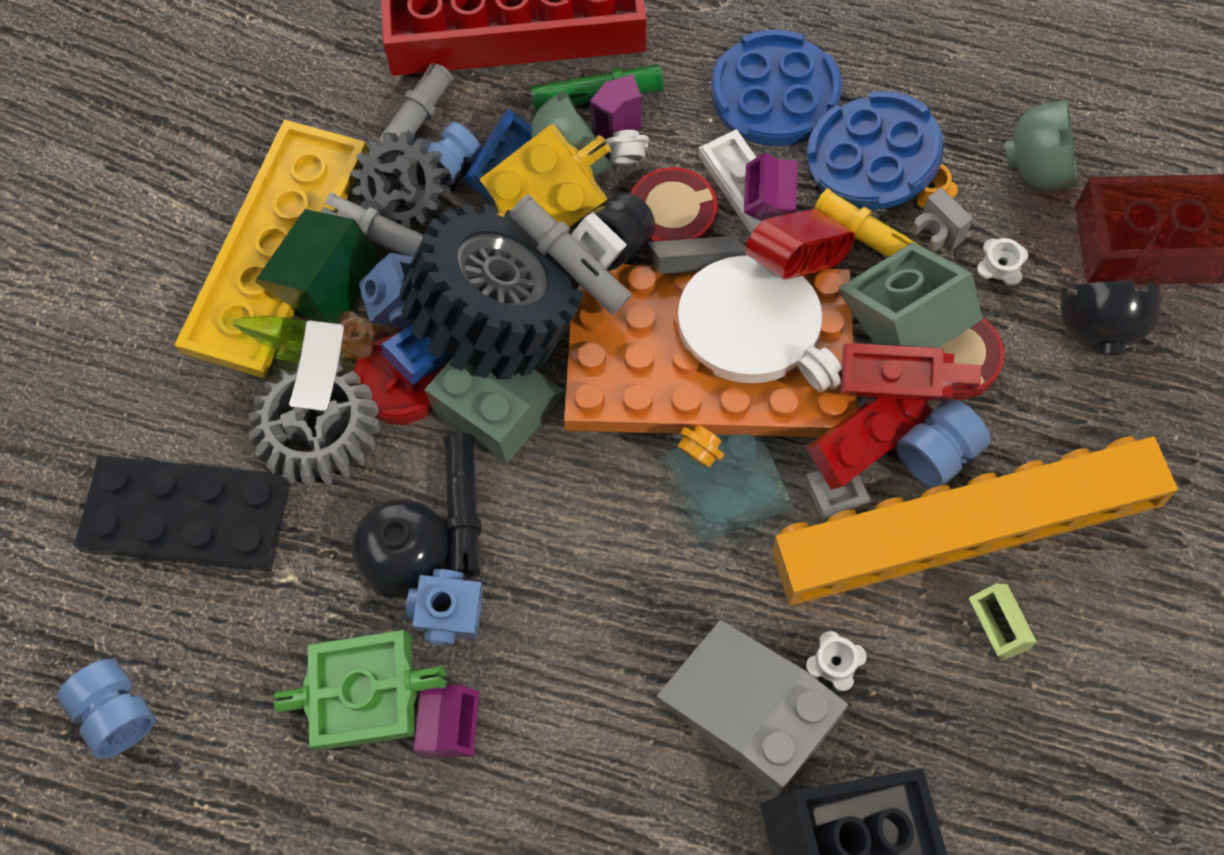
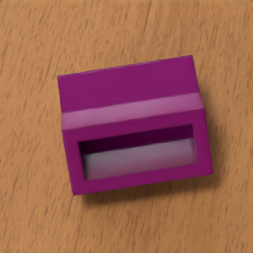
M633 74L607 81L590 100L591 128L594 135H601L606 140L612 138L613 133L617 131L641 129V94Z
M763 153L747 163L744 213L760 221L796 213L798 161L778 160Z
M449 685L445 688L420 691L414 742L416 756L441 758L474 756L479 691L462 685Z

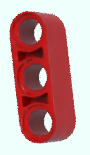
M810 209L763 220L749 236L745 246V253L783 280H789L837 266L849 253L855 239V234L820 210Z

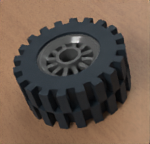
M472 204L461 205L457 215L450 208L441 213L439 220L434 218L428 225L402 280L404 283L400 289V300L406 301L402 308V313L405 320H416L411 331L418 341L425 337L432 341L428 351L437 358L443 352L453 357L450 366L460 371L463 370L465 364L475 366L474 376L487 378L491 370L497 371L499 379H511L516 369L521 376L532 373L536 365L540 368L547 361L576 314L577 307L582 300V291L577 290L580 284L549 254L543 256L537 250L538 243L509 217L510 210H507L503 217L496 214L495 206L483 205L480 213H476Z

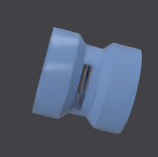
M452 122L441 132V140L437 143H430L427 152L440 151L443 156L436 163L437 167L449 169L450 173L440 178V180L447 185H451L462 175L464 164L472 165L482 148L468 129L457 122Z

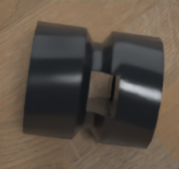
M621 193L612 196L592 211L627 244L606 269L607 271L620 267L632 255L642 249L647 242L652 240L655 232V218L651 208L644 200L633 194Z

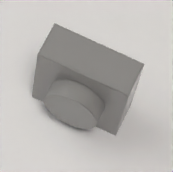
M819 470L806 474L805 484L823 523L828 522L827 519L830 516L841 511L855 510L857 513L869 509L871 500L859 475L845 486L830 490Z

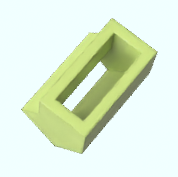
M995 583L969 597L1000 661L1030 650L1037 642L1008 584ZM998 601L1016 637V640L1008 644L988 607L989 604Z

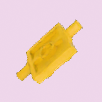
M551 124L479 180L495 200L497 210L499 211L496 213L497 215L504 217L507 210L511 211L524 196L529 194L558 223L563 221L571 227L608 200L595 182L590 166L607 153H610L611 148L606 144L592 153V151L606 142L601 135H598L596 139L579 151L566 141L555 124Z

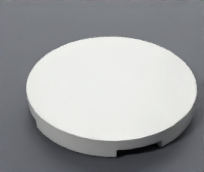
M749 256L722 259L703 268L688 282L681 295L678 308V330L686 351H690L701 363L712 369L714 375L739 383H763L785 377L786 372L798 366L797 362L805 356L803 351L807 347L814 346L816 348L822 324V311L819 299L813 287L803 276L783 280Z

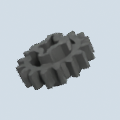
M386 132L383 135V142L373 139L368 141L372 153H358L356 157L364 164L362 170H352L351 172L353 177L361 179V185L352 189V194L363 195L365 198L360 206L366 209L369 207L380 211L379 215L411 230L417 229L418 221L422 224L431 223L433 219L429 210H443L445 207L437 199L438 195L450 193V188L441 184L440 178L450 173L449 169L438 168L436 164L443 156L440 151L427 152L430 141L425 138H418L415 141L414 133L401 132L399 138L396 133ZM405 151L403 155L397 156L395 162L385 159L394 152ZM394 174H401V176H400V181L397 179V176L394 175ZM402 183L405 184L404 187L406 189H400ZM406 201L416 204L415 207L408 211H397L398 207H403Z

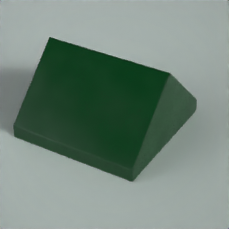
M304 209L254 282L312 321L341 324L361 294L359 282L374 269L381 259L355 219Z

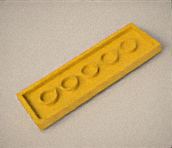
M288 120L283 121L174 344L180 354L265 379L296 309L254 281L304 209L321 212L324 207L338 213L337 208L326 204L325 201L331 192L347 200L356 180L351 175L352 170L361 169V162L356 156L358 153L369 152L365 141Z

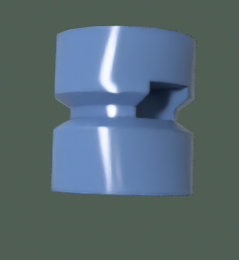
M952 398L945 399L931 411L928 418L925 419V424L915 425L898 440L896 450L908 471L918 481L929 488L946 485L961 471L962 464L974 460L989 446L991 438L981 418L969 406Z
M115 659L100 660L82 668L71 676L57 693V700L71 722L76 725L82 724L80 735L94 757L98 759L115 756L132 747L152 729L156 717L141 695L131 696L130 692L132 691L133 683Z

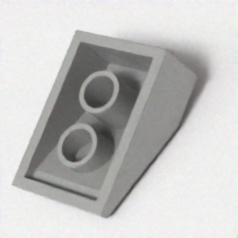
M722 620L715 625L656 696V699L776 797L780 796L840 720L848 706L845 701L807 671Z

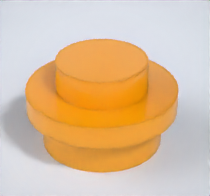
M697 425L694 431L684 427L680 432L683 438L677 447L702 466L710 469L715 460L721 461L725 456L718 449L722 441L704 427Z

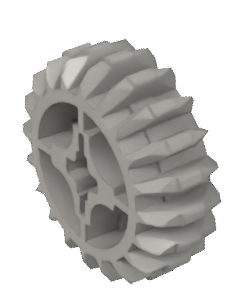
M298 361V365H297V368H296V369H297V372H298V368H299V363H300V361ZM338 364L330 397L342 400L344 403L337 404L336 400L329 402L325 411L314 410L317 415V425H315L316 437L311 430L313 428L312 422L314 421L313 409L293 408L289 405L297 373L289 375L287 371L280 368L279 376L282 381L278 384L265 381L264 388L268 396H254V405L258 411L248 414L249 422L253 427L249 431V439L254 446H257L255 454L261 462H267L266 466L272 474L283 473L286 482L292 485L301 476L304 485L311 488L317 476H321L323 482L331 486L333 480L332 473L340 471L343 477L349 478L350 470L347 466L348 464L354 462L364 466L365 458L361 450H375L376 443L371 435L380 433V424L375 418L379 413V408L376 401L371 400L373 394L369 386L360 384L361 380L354 371L345 374L343 367ZM342 434L341 437H340L337 441H335L333 444H331L332 441H333V439H334L337 435ZM292 442L294 446L306 444L312 447L313 452L295 451L282 444Z

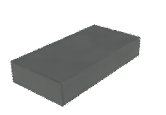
M736 236L647 242V258L660 274L701 271L706 266L722 259L747 256L745 246Z

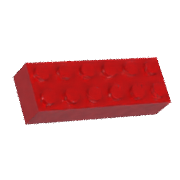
M381 0L383 46L391 76L425 73L430 64H439L448 71L646 52V12L644 0Z

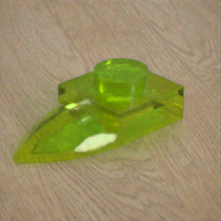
M253 316L233 321V326L248 337L277 349L276 359L291 361L298 365L302 353L306 321L274 316Z

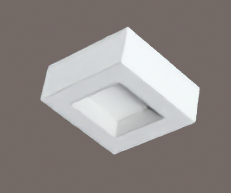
M593 212L586 216L571 234L605 269L612 264L627 246Z

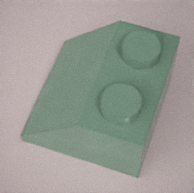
M914 242L839 287L841 297L875 345L938 348L983 320L973 274Z
M453 358L425 389L434 413L462 433L473 435L477 444L505 464H508L565 395V390L536 370H533L528 375L521 376L516 369L511 379H499L497 371L491 370L488 377L483 378L474 376L475 366L465 364L462 371L450 366Z

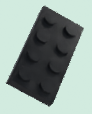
M98 455L74 546L84 553L272 572L290 483L286 482L281 473L272 474L271 472Z

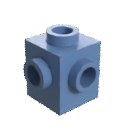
M389 253L359 282L370 323L391 325L394 328H407L416 322V320H405L402 308L406 301L400 300V289L404 283L402 280L413 257Z
M435 569L433 577L420 575L418 589L410 588L408 592L406 619H413L412 626L416 633L424 634L423 641L426 643L451 646L454 645L455 638L477 640L484 592L481 582L463 580V573L445 569ZM443 603L451 604L450 608L445 612L436 611Z

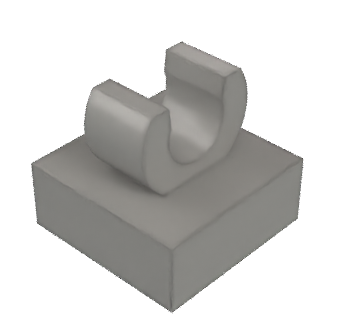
M940 188L927 198L923 213L916 218L911 233L915 236L922 230L928 229L934 235L927 247L931 252L939 250L943 244L952 251L964 242L973 218Z

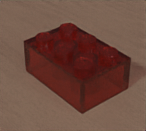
M1224 174L1089 177L1075 204L1086 283L1135 281V285H1147V282L1156 284L1224 283Z

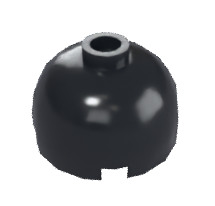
M1135 281L1086 283L1077 285V295H1073L1067 287L1060 290V306L1063 324L1069 335L1077 342L1096 346V355L1126 354V345L1142 341L1152 332L1158 320L1160 285L1147 282L1148 292L1135 291Z
M409 498L390 499L374 506L359 521L353 535V561L363 582L377 595L386 598L387 596L393 598L402 597L403 600H407L409 589H418L420 575L433 577L435 569H449V534L445 529L442 518L426 504Z

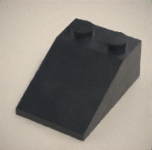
M923 768L795 790L760 803L772 855H947Z

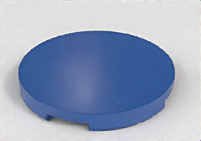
M763 30L741 37L739 43L735 44L722 57L718 58L713 69L711 98L717 115L731 131L737 129L744 139L757 144L787 146L808 140L820 118L837 104L839 105L842 80L839 68L831 54L826 55L817 46L804 40L805 35L787 30Z
M869 92V97L851 101L841 107L838 104L820 118L808 140L807 157L812 178L822 192L829 188L833 193L860 209L865 206L870 210H876L904 203L918 195L932 182L943 160L942 132L937 121L931 115L930 109L925 104L911 96L897 92Z

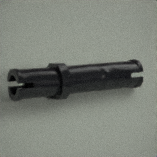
M452 433L444 437L448 517L444 525L449 534L448 570L461 572L463 571L464 563L466 579H472L481 574L478 536L481 535L482 530L481 520L477 518L475 438L471 434L462 433L463 443H461V448H459L458 433Z

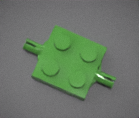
M405 630L307 645L308 671L303 688L276 691L274 699L279 701L274 702V707L278 713L304 709L309 721V747L315 750L414 737V702L417 691L445 688L447 681L443 678L446 677V672L443 666L415 670L412 664L411 634Z

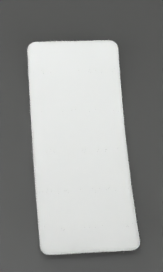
M307 321L299 368L289 402L291 407L321 411L327 409L338 366L344 330L343 325Z

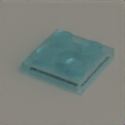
M740 433L716 435L722 441L718 449L725 456L721 461L715 460L710 469L687 456L679 448L665 452V461L701 544L791 511L793 504L762 436Z

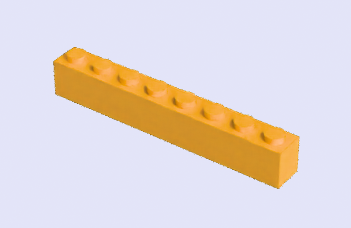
M1127 436L1111 442L1106 446V449L1090 453L1089 449L1082 448L1065 454L1058 462L1046 465L1041 460L1028 462L1016 468L1014 473L997 477L996 473L982 474L970 480L968 485L951 489L949 485L936 486L925 491L921 498L906 502L901 497H895L880 502L874 507L875 510L857 514L855 510L841 511L830 516L826 523L810 527L807 522L795 523L783 528L780 531V535L775 536L771 552L788 604L793 606L1160 508L1178 491V488L1155 436L1138 441L1135 440L1134 436Z

